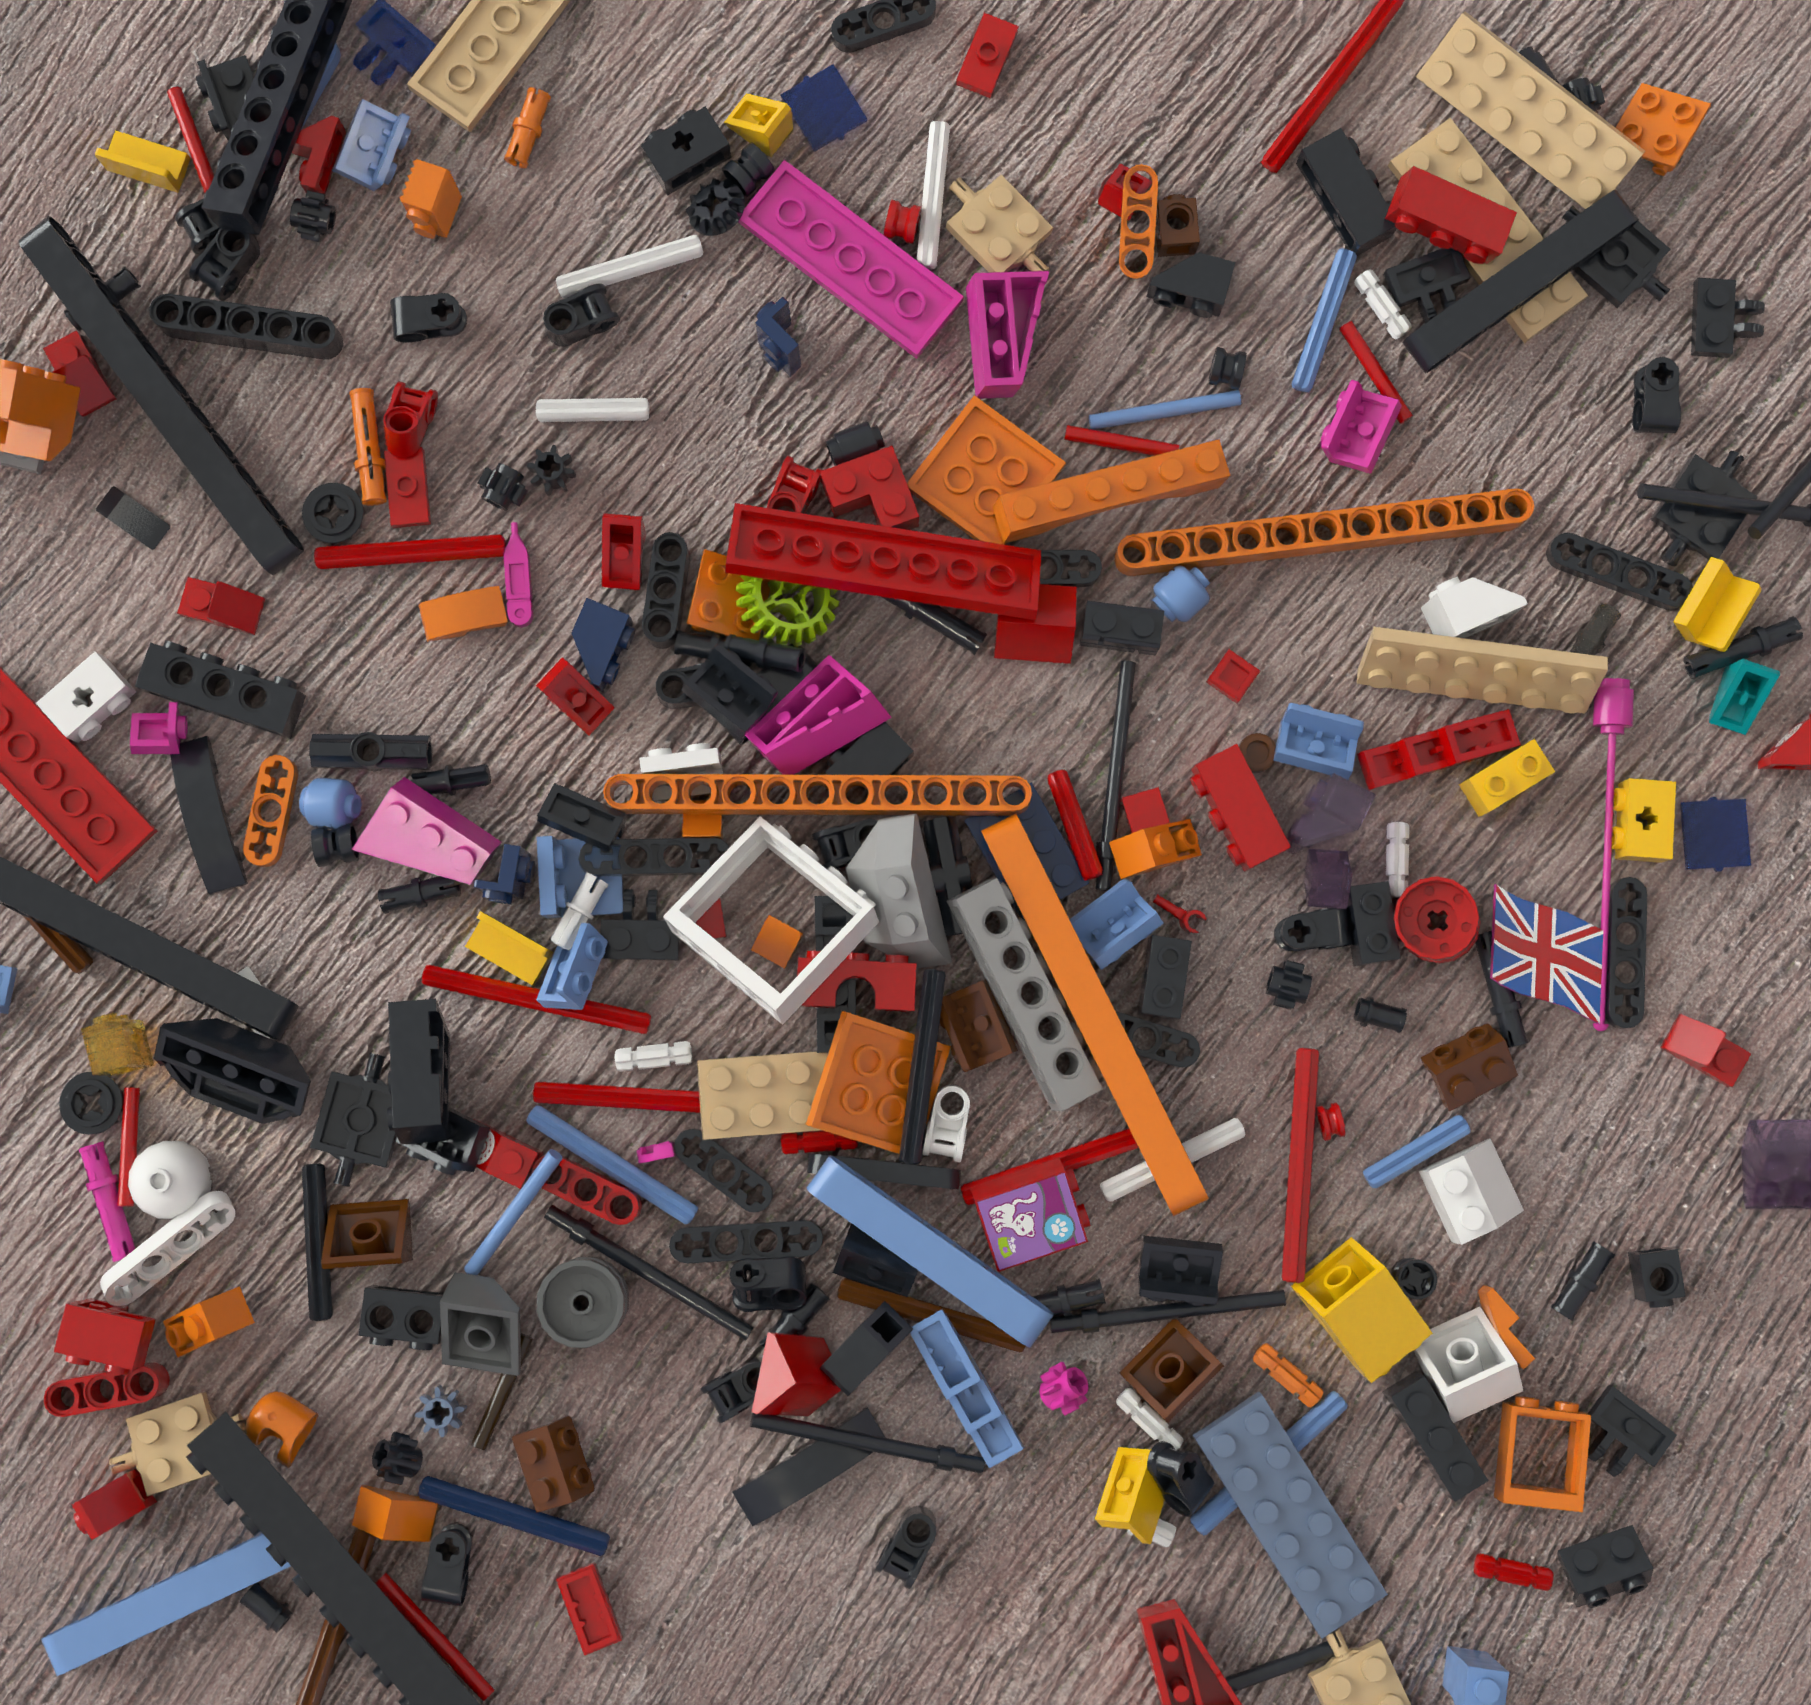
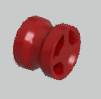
M891 200L885 222L884 236L888 239H892L895 236L901 237L906 243L914 244L922 206L913 205L909 208L902 206L899 201Z

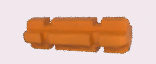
M1265 1343L1260 1346L1252 1358L1253 1361L1263 1370L1268 1368L1270 1370L1268 1374L1294 1395L1297 1392L1299 1394L1297 1398L1307 1407L1311 1408L1316 1405L1323 1396V1389L1313 1380L1310 1383L1306 1381L1308 1376L1284 1356L1280 1359L1277 1356L1279 1352L1271 1345Z

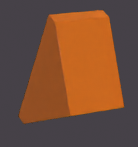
M361 1485L352 1526L381 1540L430 1542L439 1504L414 1495Z

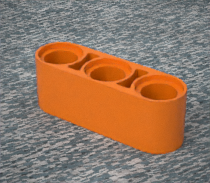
M1143 164L1130 168L1125 174L1123 182L1119 266L1126 276L1134 279L1147 275L1152 269L1154 260L1158 176L1150 166ZM1138 171L1146 172L1152 179L1150 190L1144 194L1135 193L1130 187V178ZM1140 210L1148 215L1150 223L1146 231L1137 234L1128 228L1127 219L1132 212ZM1132 250H1141L1147 257L1146 267L1140 272H1131L1125 266V257Z

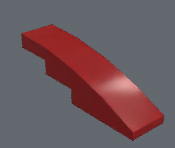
M1507 709L1404 738L1395 743L1368 749L1358 753L1357 757L1368 791L1516 748L1521 746L1510 710Z

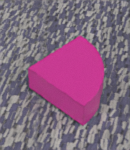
M667 1141L638 1148L636 1152L639 1164L676 1156L674 1150L675 1142Z

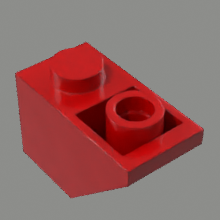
M134 1469L72 1504V1507L76 1512L74 1513V1520L77 1527L83 1534H88L91 1540L149 1508L157 1503L154 1495H146L141 1474L137 1469Z

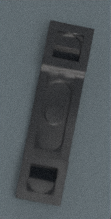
M209 736L180 743V754H170L173 777L187 835L207 892L211 895L247 885L248 882L239 848L234 846L216 778L218 769Z
M814 896L816 951H822L854 916L829 896ZM855 978L848 979L840 985L836 993L835 1008L817 1007V1053H829L842 1011L856 1015Z
M868 1407L835 1427L885 1437ZM816 1440L770 1470H765L736 1488L732 1493L751 1525L755 1526L822 1487L873 1452Z

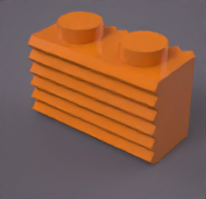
M416 159L412 161L414 167L410 168L412 174L407 175L409 181L405 182L407 188L402 190L404 195L399 197L407 211L406 217L413 222V230L419 235L434 239L436 235L447 238L462 195L459 192L460 190H458L456 182H454L451 171Z

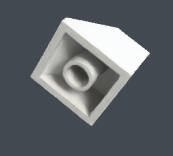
M1455 577L1441 583L1436 587L1437 590L1429 593L1430 600L1421 607V610L1433 634L1467 638L1510 619L1528 603L1525 597L1476 578L1472 577L1460 582L1459 578Z
M1490 1138L1418 1170L1452 1243L1465 1244L1498 1229L1524 1211Z
M1480 1306L1431 1328L1430 1330L1433 1334L1425 1339L1419 1348L1414 1350L1426 1379L1453 1423L1523 1392L1517 1362Z

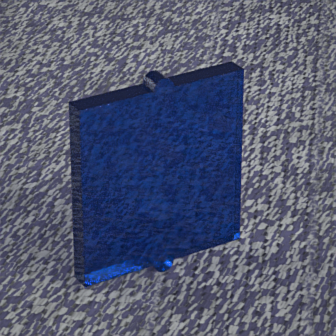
M834 64L812 77L804 76L803 82L780 94L782 101L790 106L792 117L814 152L837 138L843 140L846 133L867 122L866 115Z
M1711 797L1708 801L1680 803L1686 870L1713 868L1715 872H1720L1723 868L1751 866L1746 799L1718 800L1716 797Z

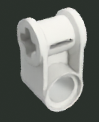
M946 1085L937 1092L931 1119L928 1121L923 1156L933 1153L953 1157L954 1162H961L970 1108L969 1097L961 1087ZM956 1092L963 1098V1106L959 1112L949 1114L941 1108V1099L946 1093ZM940 1139L953 1142V1144L938 1142L935 1140Z

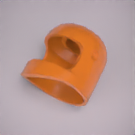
M270 1392L264 1395L252 1408L246 1421V1433L255 1445H259L269 1436L282 1440L283 1445L279 1450L276 1461L290 1468L297 1453L315 1426L318 1413L284 1392Z

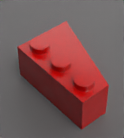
M1175 1599L1136 1609L1161 1705H1242Z

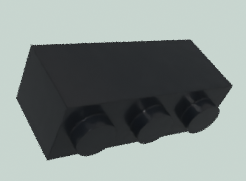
M1342 128L1302 149L1296 164L1346 248L1359 256L1391 238L1397 228L1395 223L1385 219L1391 202L1385 201L1378 190L1379 182L1376 175L1371 169L1366 170L1359 158L1360 151L1356 142L1351 137L1347 138Z
M1415 1371L1382 1391L1444 1495L1456 1502L1489 1481L1424 1375Z

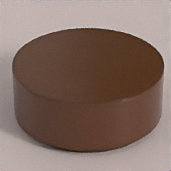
M1262 733L1250 734L1239 744V748L1252 773L1264 772L1274 764L1275 761L1273 759L1276 745L1269 736Z

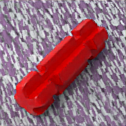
M823 1130L803 1132V1135H798L797 1132L781 1135V1149L784 1154H797L799 1150H804V1153L836 1151V1148L839 1147L842 1150H850L858 1146V1141Z
M1481 1553L1476 1555L1474 1561V1573L1479 1577L1492 1579L1494 1576L1497 1581L1529 1587L1531 1584L1535 1589L1549 1591L1553 1584L1554 1573L1546 1567L1535 1565L1533 1568L1528 1563L1500 1557L1495 1560L1493 1556Z

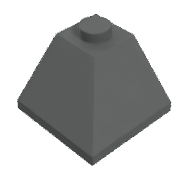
M455 1272L440 1300L442 1364L519 1376L521 1372L520 1307L494 1278Z

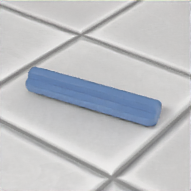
M1456 1115L1366 1168L1363 1174L1367 1183L1372 1188H1378L1465 1137L1471 1132L1467 1121L1462 1115Z

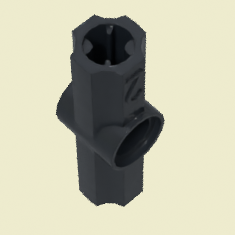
M371 732L360 734H312L309 744V757L312 768L367 769L373 772L383 769L430 770L433 748L431 736L376 735ZM370 743H378L380 751L377 758L372 761H365L363 758L364 748Z
M956 815L934 818L923 822V831L930 857L929 867L946 937L955 936L963 933L947 901L972 888L971 874L967 856H963Z

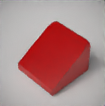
M1119 164L1098 199L1100 206L1119 217L1122 214L1123 182L1125 174L1130 169L1123 164ZM1136 172L1131 176L1129 183L1135 193L1144 194L1149 190L1152 181ZM1136 211L1132 212L1128 216V221L1133 217Z

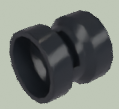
M750 142L741 150V156L738 158V161L730 160L722 167V172L726 178L741 189L745 197H748L756 190V181L769 178L775 172V168L768 157L755 144Z
M352 823L341 826L336 830H328L324 827L312 829V851L318 867L331 866L334 861L342 860L345 863L359 860V852L352 850L358 840Z
M1411 1257L1403 1258L1396 1262L1391 1270L1392 1277L1409 1298L1416 1300L1425 1299L1436 1289L1437 1274L1434 1268L1426 1261Z

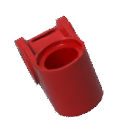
M397 382L383 419L386 447L391 454L397 457H409L420 449L427 428L436 413L438 392L436 390L430 389L428 392L409 388L404 382Z
M787 456L779 471L775 487L767 503V508L778 509L787 506L793 509L794 512L805 514L821 483L820 471L823 470L817 468L814 471L795 463L793 457Z

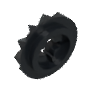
M713 177L711 184L707 186L700 184V191L696 195H689L691 205L685 210L689 216V223L697 232L706 236H716L727 232L737 224L744 211L745 198L741 189L728 178L720 181ZM717 197L721 203L716 205L715 211L712 214L708 207L713 205Z
M326 483L316 487L306 497L302 507L303 523L307 531L320 542L337 545L338 542L351 540L357 530L362 528L365 511L360 497L350 487L340 483ZM333 499L340 511L348 513L337 518L335 528L329 518L322 516L324 513L331 511Z
M84 1072L76 1075L62 1090L59 1101L61 1116L65 1123L78 1133L87 1135L104 1133L111 1126L118 1123V1118L123 1110V1091L115 1083L114 1078L103 1073ZM81 1093L88 1096H96L98 1093H101L98 1104L104 1113L97 1110L85 1113L88 1103L84 1100L85 1097Z

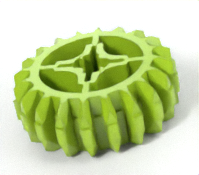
M740 575L744 582L736 585V591L745 595L736 601V606L747 608L748 610L741 616V621L752 619L755 623L750 629L751 633L755 634L761 629L765 632L763 637L773 638L775 636L776 643L786 645L789 640L790 644L793 643L794 647L802 645V640L810 644L816 640V634L822 636L828 630L826 624H831L836 618V615L831 610H835L840 602L831 597L839 590L770 580L767 583L770 588V597L763 601L761 595L762 578ZM796 591H800L793 597V599L783 598L779 601H775L782 595V593L792 594ZM812 591L814 608L809 618L806 613L808 607L805 602V596L808 592ZM777 612L782 614L788 623L779 620L771 613Z

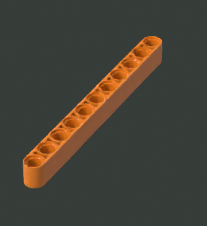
M1506 489L1131 534L1121 540L1115 553L1114 562L1116 568L1121 573L1127 576L1169 572L1178 565L1184 566L1189 570L1194 566L1205 568L1506 532L1517 529L1532 515L1534 501L1532 496L1522 489ZM1505 503L1516 504L1520 510V517L1510 516L1505 510ZM1467 507L1477 508L1482 514V522L1471 520L1467 514ZM1435 511L1440 513L1444 517L1445 526L1433 525L1429 519V512ZM1391 517H1402L1406 521L1407 530H1396L1391 524ZM1360 520L1365 522L1369 527V535L1361 536L1357 534L1352 526L1353 521ZM1324 525L1328 527L1331 531L1332 539H1319L1314 532V526ZM1280 529L1289 531L1293 535L1294 543L1290 545L1280 543L1276 537V531ZM1241 534L1251 535L1256 541V548L1251 550L1243 548L1238 542V536ZM1205 538L1214 540L1218 545V552L1214 554L1205 553L1200 547V540ZM1166 543H1173L1180 549L1181 556L1175 559L1168 558L1163 554L1161 546ZM1130 547L1136 548L1142 553L1143 560L1138 563H1131L1124 558L1123 551Z
M617 774L607 780L604 785L603 794L605 800L612 808L625 814L909 815L917 813V815L1011 816L1015 813L1020 815L1027 810L1030 805L1032 790L1027 780L1022 777L999 775ZM621 785H629L633 789L632 797L626 803H616L614 801V792ZM661 785L670 786L672 788L671 798L665 803H655L652 798L653 791ZM700 785L710 787L711 797L708 801L702 804L692 801L691 794L694 788ZM743 785L750 788V797L746 802L736 804L730 801V793L736 786ZM780 785L787 787L790 790V795L786 802L774 804L769 800V792L772 788ZM815 786H824L829 791L828 799L822 804H813L807 798L808 792ZM854 786H862L868 791V798L862 804H852L846 798L849 789ZM894 786H900L908 793L906 800L898 805L889 803L885 798L888 789ZM938 786L944 789L947 794L945 801L938 805L927 802L924 795L930 787ZM973 786L981 788L986 794L985 800L978 805L969 804L963 796L966 789ZM1013 786L1020 788L1025 795L1024 801L1019 805L1008 804L1003 798V792L1007 788Z
M1015 813L981 830L1172 1215L1176 1216L1208 1200L1209 1197L1017 814Z

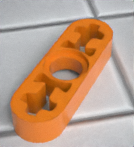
M282 755L269 756L260 766L243 844V852L246 859L260 867L273 866L282 856L298 781L297 766L293 761ZM280 763H282V768L288 771L287 778H280L277 786L278 790L285 791L284 797L274 793H265L266 787L274 790L276 779L270 776L271 769H278ZM275 800L281 806V814L277 820L266 822L261 816V808L267 801ZM258 825L267 829H277L276 835L267 834L266 844L272 847L271 854H264L262 859H260V854L254 851L255 844L261 845L265 835L264 832L257 831Z

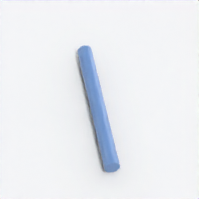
M1239 390L1092 414L1089 415L1090 429L1095 430L1241 405V395Z
M553 1149L547 1152L465 1265L464 1270L467 1274L478 1275L561 1162L562 1156L559 1152Z

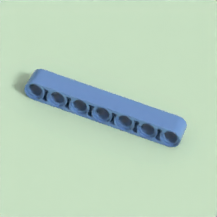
M829 1155L807 1186V1190L818 1200L1023 1345L1030 1348L1054 1314L1037 1299L834 1156Z
M261 1533L41 1638L56 1676H59L274 1575L291 1565L287 1562L281 1567L266 1550L271 1542Z

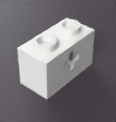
M94 652L36 704L66 738L79 743L81 740L87 741L95 736L102 727L100 724L111 714L116 715L126 709L131 702L130 697L137 691L106 657ZM88 694H92L90 699L93 704L90 707L87 706L88 701L85 698Z

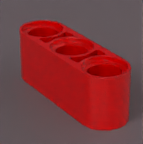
M561 1155L562 1160L559 1163L562 1169L561 1178L556 1183L546 1181L542 1186V1189L613 1224H628L637 1219L641 1214L642 1200L637 1193ZM544 1156L540 1157L534 1163L532 1173L539 1165V1163L542 1161ZM584 1178L592 1179L597 1185V1194L592 1200H585L578 1193V1185ZM619 1195L627 1196L633 1203L632 1213L628 1217H619L613 1210V1202Z
M150 1362L145 1363L143 1367L130 1370L128 1375L100 1371L73 1376L52 1383L45 1391L43 1402L46 1410L56 1417H67L143 1403L161 1396L169 1386L170 1376L163 1365ZM143 1372L150 1374L153 1378L154 1387L151 1392L144 1391L140 1386L139 1378ZM104 1379L110 1381L114 1387V1395L111 1400L101 1394L100 1385ZM64 1387L70 1388L74 1393V1403L71 1407L62 1402L61 1392Z

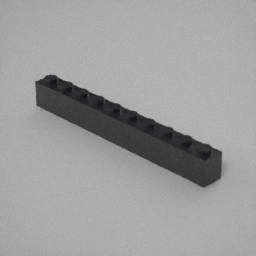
M226 1411L187 1444V1447L192 1451L186 1456L187 1460L201 1475L207 1470L218 1481L212 1487L228 1506L233 1501L239 1505L245 1512L239 1518L254 1536L259 1532L265 1535L271 1542L266 1548L267 1552L281 1567L287 1562L298 1573L292 1579L307 1597L313 1593L319 1597L324 1603L319 1609L321 1614L334 1628L340 1623L351 1634L345 1640L360 1658H363L366 1654L372 1658L377 1664L372 1672L387 1689L394 1684L404 1695L398 1701L401 1705H480Z

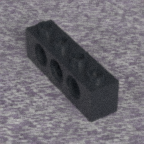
M165 640L163 646L150 642L135 687L146 693L173 702H178L282 737L292 738L306 695L296 689V682L280 676H275L272 682L260 678L261 671L242 664H238L236 670L222 666L224 659L204 652L201 653L200 658L186 654L187 647ZM186 667H192V679L188 683L180 685L178 680L180 672ZM222 679H229L230 688L228 692L223 696H216V684ZM260 690H265L267 694L265 704L259 708H253L251 705L253 695Z

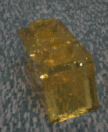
M111 1013L92 1019L94 1025L81 1028L92 1075L119 1076L154 1066L143 1020L129 1019L128 1014L117 1016V1013Z

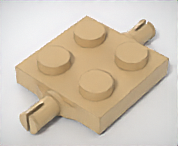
M1002 175L998 176L985 189L979 190L976 193L961 177L951 184L949 190L964 204L962 209L947 221L946 229L989 273L1009 272L1011 269L1023 264L1029 271H1049V267L1034 253L1038 245L1052 233L1053 227Z
M206 1392L127 1418L126 1422L132 1440L131 1452L109 1459V1465H116L125 1461L124 1464L112 1467V1473L116 1475L119 1472L136 1467L141 1474L147 1496H152L212 1475L208 1470L201 1475L186 1458L192 1452L187 1447V1444L217 1419L211 1411ZM240 1413L231 1417L235 1423L244 1420ZM245 1423L237 1424L242 1430H245Z
M1340 1628L1326 1636L1334 1657H1331L1324 1666L1307 1674L1321 1705H1411L1381 1640L1375 1639L1361 1647L1348 1649Z

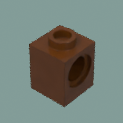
M1173 194L1164 197L1163 200H1158L1155 228L1158 257L1196 254L1200 243L1196 198H1186L1182 194ZM1172 218H1178L1185 223L1186 227L1176 230L1171 228L1167 221Z

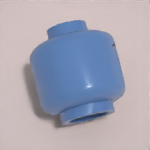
M1178 565L1173 567L1155 583L1153 591L1156 596L1152 601L1159 610H1164V615L1171 622L1176 619L1181 622H1187L1208 604L1210 597L1205 588L1210 582L1197 567L1194 566L1189 571L1184 566Z
M316 778L302 790L299 799L301 814L305 816L310 825L316 828L324 827L336 830L341 826L352 823L353 819L359 816L362 806L361 798L356 794L352 783L342 779Z

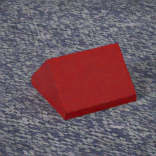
M1039 584L1038 611L1035 620L997 614L994 658L1071 664L1076 629L1077 587Z
M767 1333L752 1413L808 1417L841 1391L820 1369L823 1363L832 1355L824 1338L796 1334Z

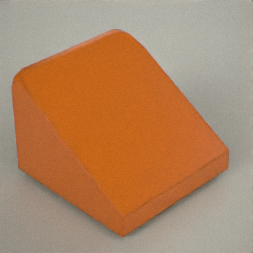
M692 800V801H693L694 803H697V804H702V803H705V802L708 801V800ZM683 814L682 837L723 839V815Z
M768 915L751 951L785 969L800 943L803 933Z

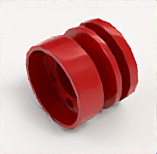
M1438 876L1420 879L1407 887L1397 901L1394 914L1396 932L1409 952L1423 961L1436 964L1453 962L1467 954L1478 939L1481 925L1477 904L1469 891L1453 879ZM1436 914L1438 917L1443 914L1448 915L1445 919L1448 927L1444 931L1440 928H1436L1433 931L1429 928L1432 926L1431 915Z

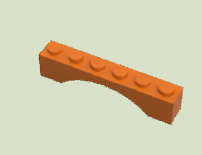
M1218 439L1002 494L995 502L993 511L1004 544L1039 535L1070 522L1115 508L1158 499L1187 497L1218 489L1230 477V472L1220 440Z

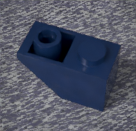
M586 598L571 633L591 683L596 690L604 692L607 684L613 685L620 670V664L616 661L622 648L628 650L636 629L632 627L633 621L630 615Z

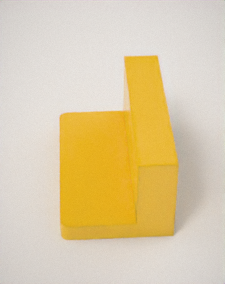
M116 130L108 151L97 148L95 152L96 158L107 171L179 193L191 160L186 152Z
M1711 557L1673 622L1685 640L1725 652L1762 588L1756 582L1733 576L1725 561Z
M480 911L476 917L480 921L465 947L534 986L554 952Z
M1118 1447L1095 1520L1102 1527L1129 1529L1142 1543L1151 1544L1165 1501L1162 1496L1163 1493L1147 1468V1459L1151 1449Z

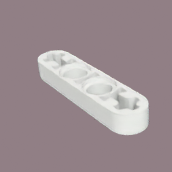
M212 1191L204 1194L187 1211L173 1218L109 1269L100 1281L106 1301L113 1306H124L135 1301L228 1227L235 1218V1209L229 1196L222 1191ZM185 1230L194 1231L189 1239L181 1242L174 1241L178 1233ZM151 1256H162L159 1263L154 1266L145 1267L142 1265Z

